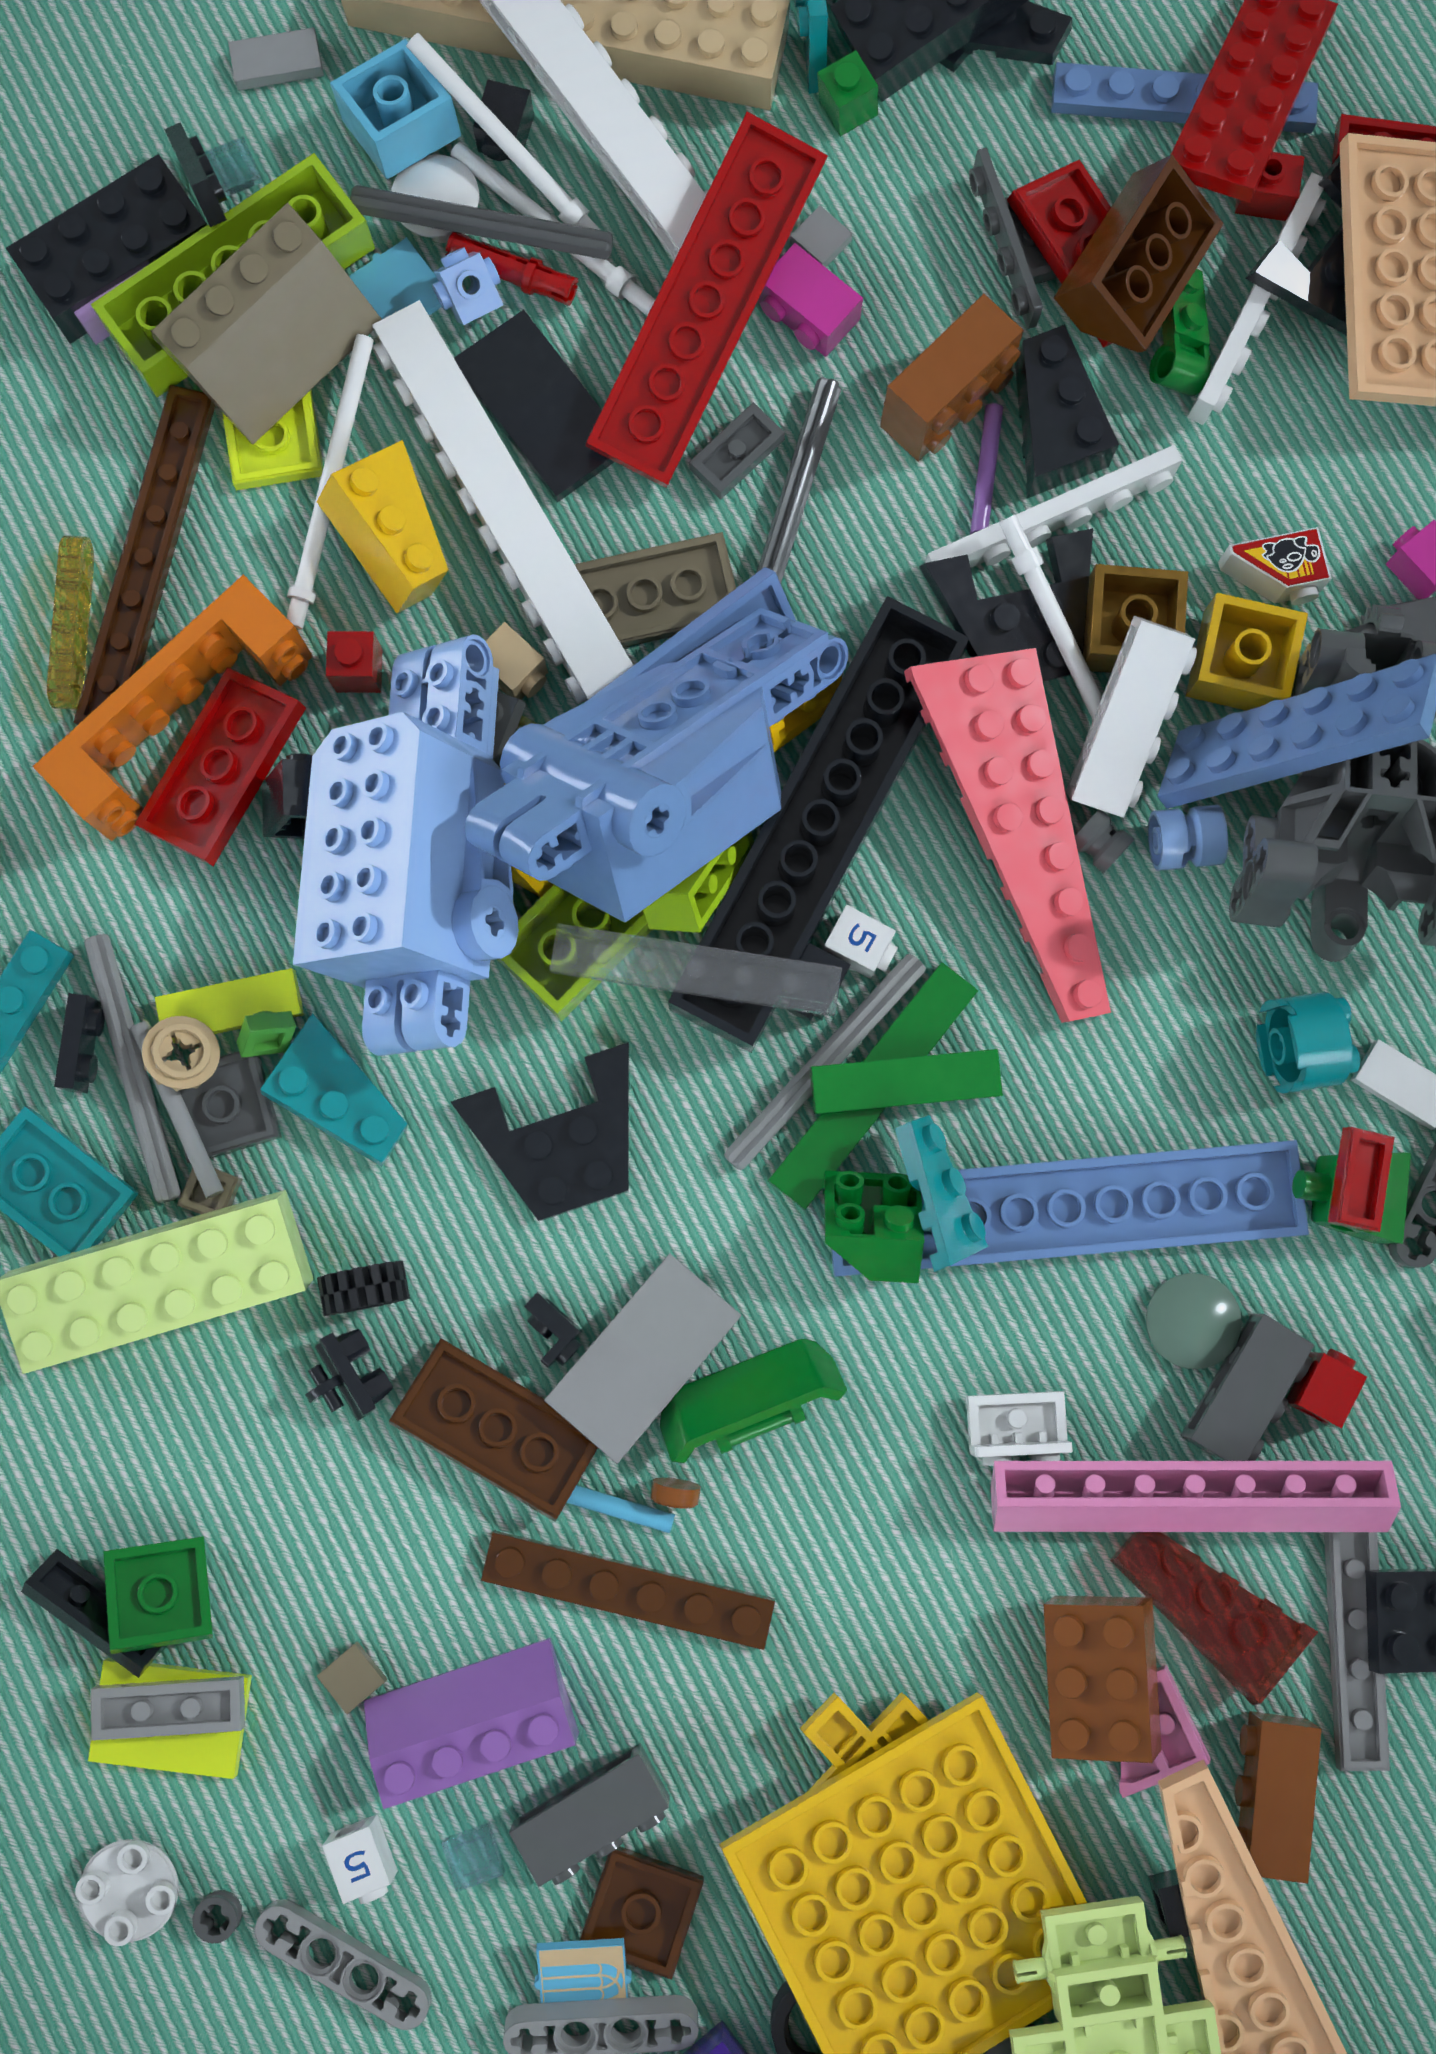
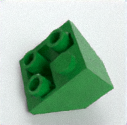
M825 1170V1243L870 1281L919 1283L924 1247V1230H922L918 1215L922 1211L921 1191H918L909 1183L908 1175L901 1173L888 1174Z

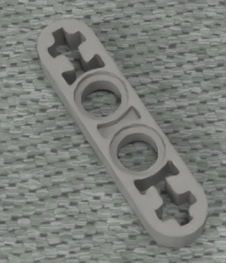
M286 1899L276 1900L270 1903L258 1917L255 1925V1937L259 1945L267 1952L393 2027L401 2030L413 2029L419 2026L426 2018L431 2005L432 1995L428 1983L418 1975L295 1902ZM280 1915L285 1916L288 1919L286 1923L287 1930L297 1936L303 1927L309 1929L310 1931L301 1942L299 1950L292 1947L298 1937L287 1931H284L280 1937L274 1936L271 1933L274 1924L268 1919L275 1921ZM317 1938L329 1940L335 1948V1959L328 1964L316 1963L309 1954L310 1943ZM366 1963L376 1969L379 1981L375 1987L364 1990L354 1984L352 1970L359 1964ZM388 1977H390L395 1982L391 1987V1992H388L383 2002L378 1997L383 1992ZM408 1991L414 1992L417 1995L415 2005L420 2009L411 2007L407 2013L402 2012L399 2009L401 1999L396 1995L405 1997Z
M681 1995L523 2004L510 2010L506 2016L503 2045L509 2054H635L679 2051L693 2045L698 2037V2010L691 1999ZM631 2019L636 2021L639 2027L633 2032L622 2033L616 2030L613 2025L618 2020ZM679 2019L681 2025L672 2026L671 2020ZM649 2020H654V2029H649ZM581 2022L589 2028V2031L584 2035L572 2036L566 2033L563 2028L568 2023ZM549 2026H554L553 2035H548ZM522 2029H529L531 2035H523Z

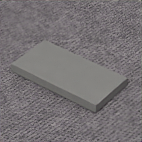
M669 1253L544 1401L613 1462L618 1464L742 1315Z

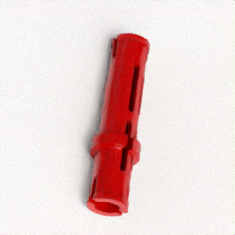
M452 232L447 241L445 249L447 253L445 255L465 247L468 254L480 252L483 259L487 257L491 259L500 280L502 279L521 287V291L525 294L533 295L537 293L566 306H570L575 298L578 289V278L544 266L543 261L538 258L531 257L529 260L519 257L506 250L457 232Z

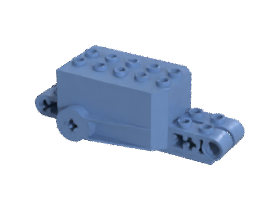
M760 607L678 662L661 664L551 719L544 725L531 723L519 728L509 738L501 755L500 772L505 785L471 809L464 827L467 840L472 845L539 881H548L613 917L627 922L781 810V788L769 727L781 721L787 714L806 701L814 698L820 691L835 682L842 675L848 661L846 642L839 637L828 634L826 631L799 621L795 622L788 617Z

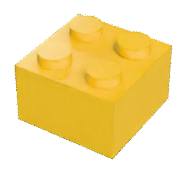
M1216 593L1203 612L1196 645L1197 654L1191 668L1185 697L1246 711L1266 705L1274 700L1290 698L1308 613Z

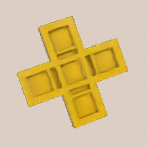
M901 1692L867 1728L853 1711L833 1693L799 1728L833 1764L808 1791L929 1720Z

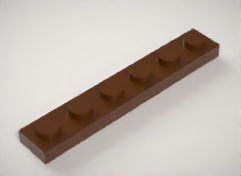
M496 1530L492 1533L481 1581L762 1650L765 1649L775 1605V1598Z

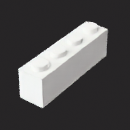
M1137 616L1133 617L1066 788V793L1071 800L1123 818L1128 806L1132 808L1136 806L1143 789V781L1139 779L1146 763H1153L1160 747L1161 738L1157 737L1162 721L1163 719L1169 720L1177 706L1179 694L1174 691L1181 674L1188 675L1194 664L1197 649L1193 647L1195 638Z

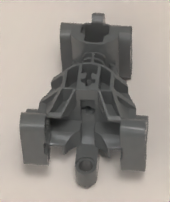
M1372 604V608H1366L1365 616H1360L1359 626L1346 631L1318 628L1315 631L1312 642L1307 645L1298 661L1291 697L1309 692L1317 687H1326L1350 680L1363 673H1373L1393 667L1409 659L1416 660L1436 654V642L1418 640L1412 634L1402 633L1405 615H1401L1400 608ZM1419 740L1302 772L1274 818L1252 815L1247 822L1243 843V870L1235 881L1231 892L1229 905L1230 921L1280 928L1290 916L1291 906L1297 898L1305 900L1314 890L1311 900L1312 948L1323 960L1339 962L1347 958L1365 935L1366 928L1368 927L1369 889L1391 911H1394L1402 901L1425 904L1419 919L1418 938L1420 944L1436 947V748L1424 740ZM1331 928L1341 931L1346 939L1336 936Z

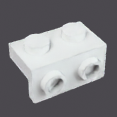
M1064 1391L966 1396L969 1452L974 1457H982L983 1465L994 1466V1461H1012L1013 1455H1031V1461H1060V1453L1073 1452L1072 1442L1068 1441Z

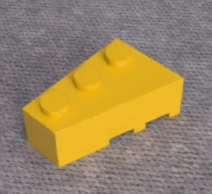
M403 440L330 475L317 503L394 611L399 613L431 596L448 572V567Z

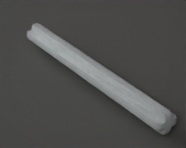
M107 934L91 936L85 939L84 944L154 1197L158 1203L170 1202L178 1199L181 1192L148 1073L144 1070L141 1051L130 1029L134 1023L110 937Z
M907 954L729 1146L724 1154L729 1163L736 1169L743 1170L811 1097L812 1088L809 1067L841 1064L914 985L926 969L917 957Z

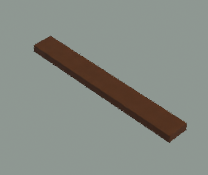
M174 385L169 386L73 721L76 725L82 722L142 667L216 406L204 392Z

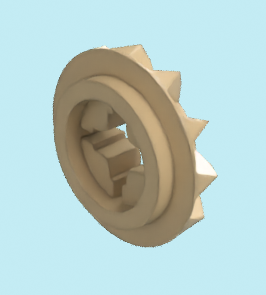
M187 1016L169 1017L156 1023L146 1034L141 1050L144 1070L148 1071L157 1085H165L173 1088L176 1092L182 1089H197L202 1083L213 1076L220 1059V1047L213 1031L203 1022ZM172 1038H174L176 1044L179 1043L182 1049L197 1048L189 1055V1070L186 1069L185 1065L182 1066L179 1060L165 1061L173 1051Z

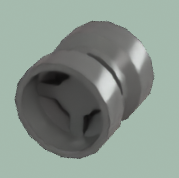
M1098 810L1075 835L1078 852L1091 854L1093 856V865L1103 874L1135 840L1125 830H1118L1116 832L1111 825V818L1102 810Z

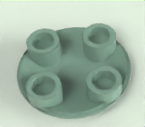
M1187 1273L1175 1276L1157 1286L1147 1308L1146 1327L1153 1348L1158 1355L1182 1368L1204 1369L1220 1363L1233 1351L1240 1337L1242 1319L1235 1297L1224 1284L1207 1275Z

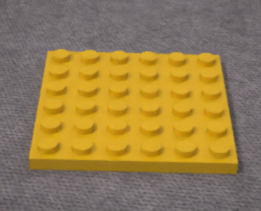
M978 1692L719 1843L822 2054H983L1010 2037L1009 2030L1024 2028L1054 2009L1051 1988L1047 1980L1041 1979L1017 1984L1013 1971L1015 1970L1013 1968V1960L1042 1957L1044 1934L1040 1910L1085 1904L1087 1902L984 1697Z

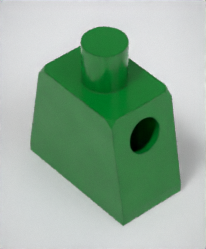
M1392 1153L1380 1232H1368L1328 1222L1338 1154L1319 1156L1316 1160L1315 1172L1304 1170L1296 1172L1292 1182V1192L1297 1199L1312 1201L1311 1219L1313 1223L1374 1244H1403L1411 1153Z

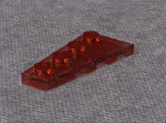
M1134 1532L1110 1559L1145 1597L1153 1598V1605L1252 1705H1258L1264 1701L1318 1633V1631L1304 1622L1298 1623L1282 1613L1283 1609L1266 1598L1260 1599L1239 1586L1240 1582L1224 1572L1219 1573L1201 1562L1198 1555L1161 1532Z

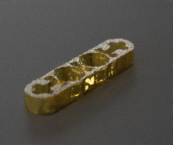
M63 536L59 543L47 676L48 700L54 709L77 710L84 686L94 571V550L92 542L87 536Z

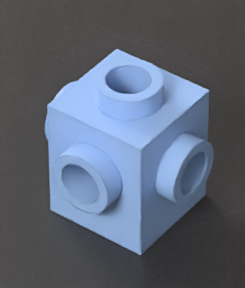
M465 247L441 258L443 267L434 270L438 282L432 284V287L444 310L451 308L457 323L465 325L503 306V302L495 287L501 281L489 257L483 259L480 252L468 254ZM466 276H469L471 285L467 291H464L462 282Z

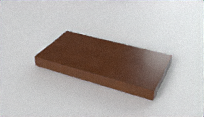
M442 1338L389 1420V1424L556 1522L598 1449L550 1407L542 1397Z

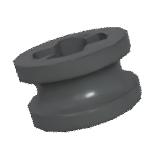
M215 1890L208 1894L196 1907L192 1917L196 1935L201 1940L211 1944L225 1941L240 1924L242 1905L232 1892L226 1890ZM216 1905L222 1906L221 1914L229 1917V1921L225 1920L220 1928L214 1927V1918L206 1916V1912L210 1913Z

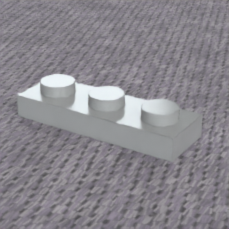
M244 1676L96 1685L90 1689L91 1741L241 1731L245 1728Z

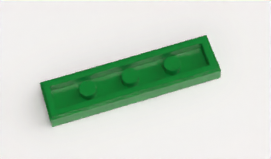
M998 1049L809 1067L814 1114L1003 1096Z

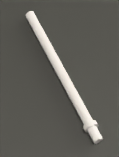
M357 334L355 337L294 587H289L287 594L291 601L286 618L297 629H303L309 604H314L316 594L312 590L330 521L318 505L317 500L330 475L343 468L374 342L371 337L363 334Z

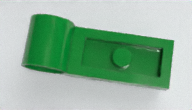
M1197 268L1162 324L1164 344L1153 355L1149 367V377L1153 383L1191 397L1202 391L1211 371L1210 338L1203 271Z

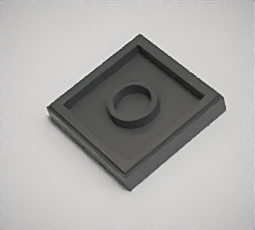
M239 1051L220 1056L218 1066L211 1078L202 1083L197 1089L179 1090L209 1158L282 1138L273 1102L260 1092L261 1087L266 1082L260 1056L241 1058ZM184 1150L187 1163H190V1161H189V1159H188V1157H187V1154H186V1152H185V1150Z

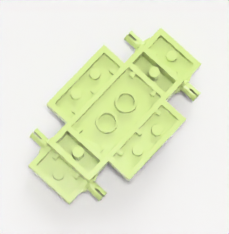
M1139 1896L1040 1910L1044 1934L1042 1957L1013 1960V1968L1015 1969L1013 1971L1017 1984L1041 1979L1047 1980L1051 1988L1054 2015L1058 2022L1009 2030L1012 2054H1221L1215 2009L1208 1999L1163 2006L1158 1962L1187 1958L1186 1944L1182 1935L1153 1939L1147 1928L1144 1902Z

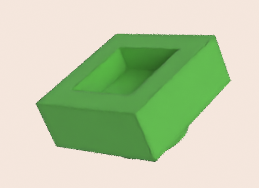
M261 1011L245 1016L236 1042L241 1058L285 1053L289 1048L296 1029L292 1012L273 1013L271 1011Z

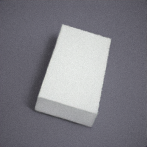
M1381 1040L1373 1041L1360 1063L1359 1070L1354 1073L1351 1081L1428 1129H1436V1074Z

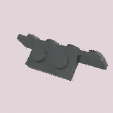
M982 148L977 150L974 167L969 170L971 190L975 197H981L984 205V226L989 236L994 235L999 248L997 249V262L1000 272L1003 276H1009L1013 288L1011 290V301L1014 312L1017 316L1022 315L1026 328L1031 329L1037 327L1043 308L1036 284L1056 279L1057 276L1007 202L1008 197L1004 198L988 149Z

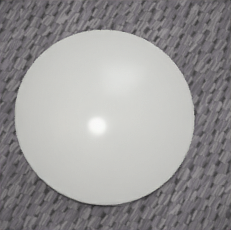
M428 155L399 172L392 186V192L478 207L480 201V192L473 173L461 161L446 155ZM401 222L411 232L432 238L438 243H446L452 231Z
M135 1839L113 1842L95 1853L86 1864L75 1888V1895L86 1922L113 1946H123L129 1942L145 1939L161 1929L171 1917L179 1893L178 1876L168 1856L155 1845Z

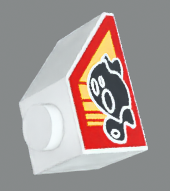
M1318 527L1229 545L1218 561L1220 571L1274 604L1290 600L1292 605L1311 602L1319 597V593L1332 579Z

